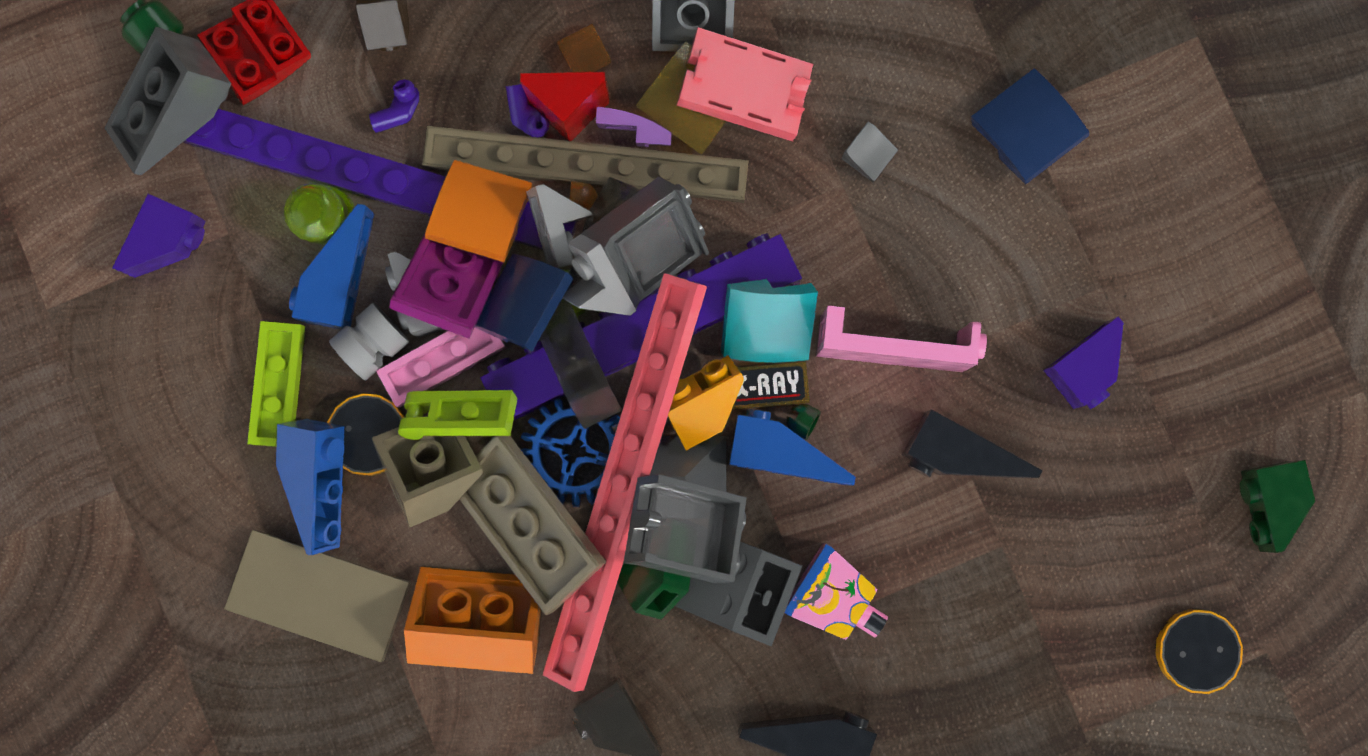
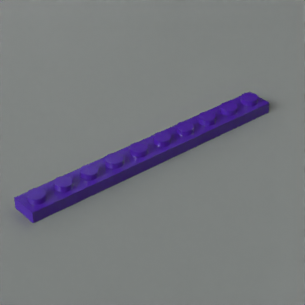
M218 109L210 121L184 141L187 144L428 216L432 214L446 178L439 174ZM528 201L518 222V232L514 242L543 250ZM578 221L563 224L565 232L569 231L572 237Z

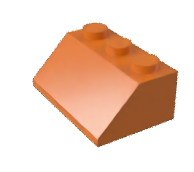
M420 567L404 627L407 663L533 674L539 642L541 608L514 574Z

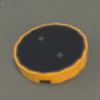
M363 393L349 397L335 407L327 423L344 426L343 468L352 474L368 476L385 472L372 438L399 427L400 420L405 417L400 408L396 407L392 401L380 395Z
M1188 609L1174 614L1167 621L1168 623L1164 626L1163 631L1160 630L1156 639V659L1161 672L1174 685L1191 693L1210 694L1224 689L1236 678L1242 665L1243 645L1237 630L1226 618L1208 610Z

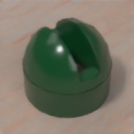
M797 404L791 408L793 412L798 414L796 420L787 416L786 423L790 430L804 440H807L819 420L821 411L807 404Z

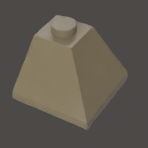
M399 427L372 438L394 496L409 527L449 511L483 474L482 467L465 436H423L421 439L411 440L398 434Z

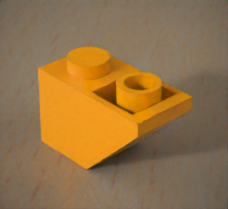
M729 355L722 359L708 362L698 372L678 381L668 419L686 451L722 432L744 381L741 372Z

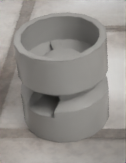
M373 302L356 316L357 325L354 328L345 326L329 340L337 354L363 380H367L383 366L382 357L384 355L393 357L409 343L407 337L396 324Z

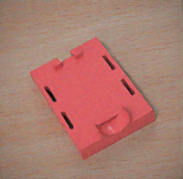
M698 27L688 59L689 64L695 65L694 72L686 71L676 106L793 142L798 133L802 113L805 110L803 104L811 82L810 76L813 64Z

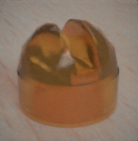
M571 181L569 199L583 208L592 211L597 203V192L591 184Z

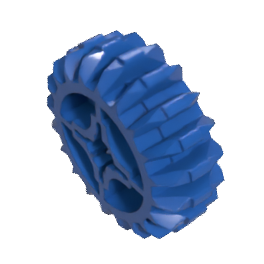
M571 395L569 400L570 408L565 409L563 401L560 398L554 399L556 413L552 414L543 405L539 410L546 418L545 421L541 424L532 417L528 420V423L536 428L537 431L535 436L525 432L522 433L521 439L532 442V449L523 448L520 450L526 457H532L533 462L531 464L552 491H559L557 498L563 505L567 494L572 495L573 507L581 506V494H586L588 502L593 505L596 499L594 490L599 488L604 470L590 483L572 486L574 477H576L581 466L587 463L606 466L609 454L596 451L589 445L590 423L592 420L603 429L609 442V450H611L615 436L612 428L618 425L620 417L615 415L606 421L604 417L610 409L606 404L600 406L597 413L593 412L595 400L592 397L586 399L584 408H579L578 396ZM579 417L577 426L575 425L572 434L567 438L555 439L547 437L549 431L559 422ZM580 437V440L584 443L581 448H586V452L596 455V458L587 456L584 458L577 457L575 463H571L568 461L571 455L565 454V450L556 448V445L574 446L576 440H579ZM543 448L554 451L561 457L563 464L560 482L554 479L546 469L543 461Z

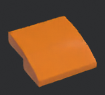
M454 160L433 208L425 232V239L505 262L518 232V222L529 200L526 191L532 188V183Z

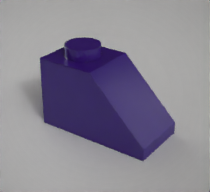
M147 194L112 268L136 278L189 258L192 250H196L203 240L205 233L203 227L206 221L187 210Z
M1119 316L1105 322L1043 370L1073 409L1085 405L1092 409L1110 396L1106 389L1117 381L1124 323Z

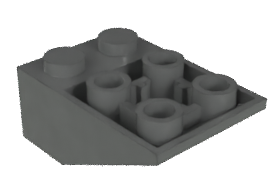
M683 519L682 523L694 527L697 532L692 566L701 568L707 528ZM740 541V565L735 574V581L732 583L711 584L707 581L691 578L689 592L675 606L772 647L802 566Z

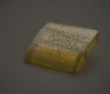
M685 42L654 80L636 106L699 154L703 155L728 121L676 106L687 70L694 72L695 65L688 63L692 46Z

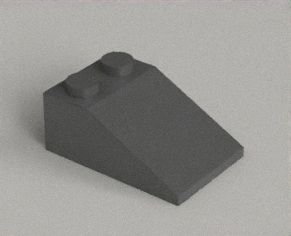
M155 27L105 126V130L132 172L137 175H143L214 117L220 104L227 98L229 87L232 83L200 40Z

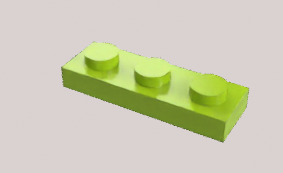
M260 321L247 442L249 445L277 447V424L296 421L306 327L304 325Z

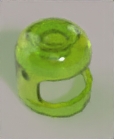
M319 183L303 184L294 189L286 199L284 219L289 230L301 240L325 246L347 218L344 215L343 205L339 196L343 198L348 208V215L355 206L351 198L341 189Z

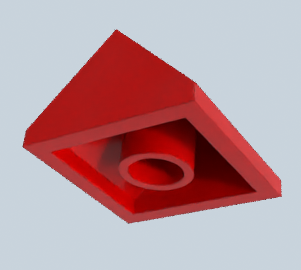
M605 72L520 73V82L529 104L545 115L549 124L567 141H572L596 117L597 107L605 108L609 104V91Z

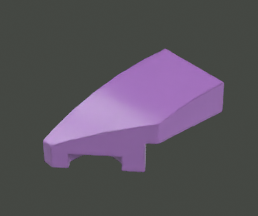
M597 107L596 124L598 128L636 131V145L638 147H649V145L671 146L672 133L657 123L626 111Z

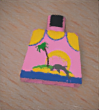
M822 543L794 587L785 610L787 615L845 640L849 637L855 626L875 638L881 632L888 619V616L869 605L878 589L832 547L825 543Z

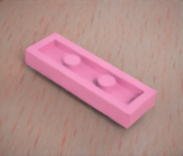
M474 328L470 339L447 331L376 372L394 405L400 408L404 405L408 392L430 391L502 351L506 346L501 339L477 328Z

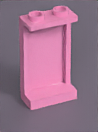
M827 306L820 316L816 357L963 372L978 365V359H983L986 352L987 336L981 333L980 322H971L960 329L957 333L956 345L842 333L845 307Z

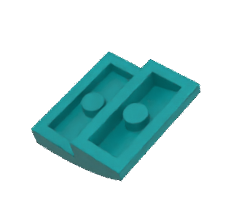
M767 279L727 284L721 354L723 357L729 355L731 359L774 363L809 360L818 291L814 285L808 283L772 288Z

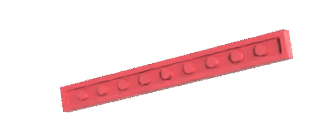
M666 273L663 274L585 532L586 536L606 560V563L564 602L543 671V676L573 692L584 691L624 561L637 478L650 476L707 289L705 285Z

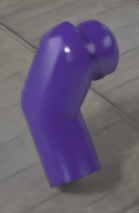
M406 79L397 81L393 86L394 98L390 107L369 114V119L375 133L406 124L411 120L419 103V91L411 81Z
M522 84L506 86L512 124L531 137L539 138L544 136L549 129V121L545 115L528 104Z

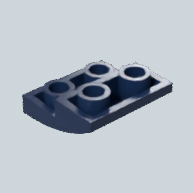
M1035 68L971 116L972 125L998 150L999 159L1025 185L1089 136V130L1072 107Z
M512 254L493 287L475 328L505 342L510 341L532 352L574 278L566 271L526 256Z

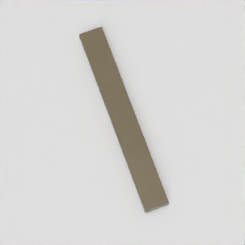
M427 126L422 166L425 169L449 171L453 161L457 160L518 179L629 191H640L657 177H661L674 185L680 184L686 189L690 197L744 203L749 160Z

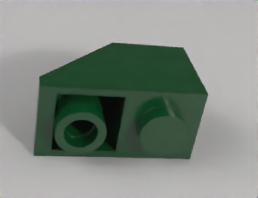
M1306 460L1286 461L1241 471L1243 480L1240 482V493L1243 501L1249 505L1252 521L1249 524L1250 535L1255 545L1259 546L1260 552L1278 553L1285 551L1315 503Z
M667 518L656 530H653L648 553L658 555V558L692 565L697 532L690 525ZM624 563L617 583L635 613L662 620L689 592L691 578Z

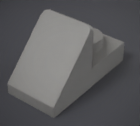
M544 184L529 189L526 192L547 264L557 268L572 265L573 253L568 243L573 240V237L569 231L565 232L563 224L592 216V212Z
M582 234L570 241L568 246L575 257L572 260V265L583 280L566 291L562 299L578 308L623 315H632L637 310L601 244Z

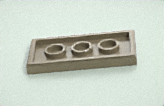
M494 436L476 455L483 474L459 500L544 614L549 615L556 611L606 563V560L511 436Z
M252 530L224 610L378 662H383L411 582L324 552L307 555L303 545L259 530Z

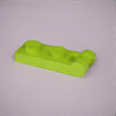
M512 390L411 391L406 395L404 408L407 410L406 417L400 420L398 434L411 440H418L423 436H510L518 398ZM429 411L428 417H423V414Z

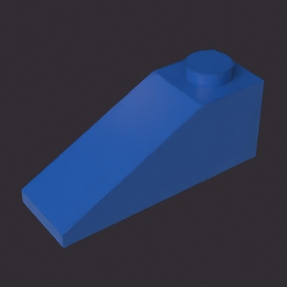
M357 204L300 276L298 287L295 286L292 289L289 299V308L293 311L292 318L303 323L340 330L345 326L351 327L374 213L366 205Z
M747 409L746 416H737L729 466L847 486L855 484L856 477L781 422L770 420V412Z

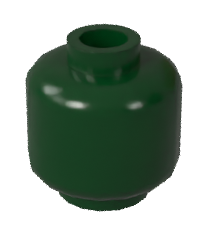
M138 0L120 18V22L123 24L121 29L123 39L140 55H142L155 27L178 34H183L184 31L183 23L159 0H150L148 2Z

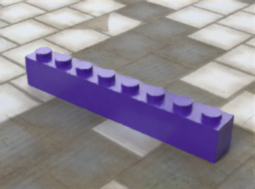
M768 233L749 241L746 244L748 249L733 256L731 251H728L709 261L711 267L696 273L695 269H690L677 275V277L707 286L693 335L724 321L727 284L767 279L772 288L800 284L802 277L781 234L770 238ZM657 288L642 299L636 308L637 311L632 315L601 312L598 314L601 320L585 326L584 322H579L561 332L563 338L551 344H548L547 340L537 342L532 352L524 349L526 356L513 362L507 357L487 367L489 373L480 377L485 389L512 390L518 398L513 420L515 421L538 410L543 405L546 406L553 403L556 398L561 399L636 363L659 289Z

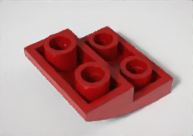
M246 0L231 8L232 16L197 35L198 40H200L232 83L230 87L243 106L282 82L311 58V53L274 0Z

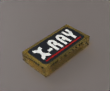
M806 362L738 368L744 381L732 410L810 403Z

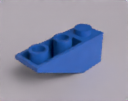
M303 419L277 424L276 467L307 555H315L340 547L344 426Z

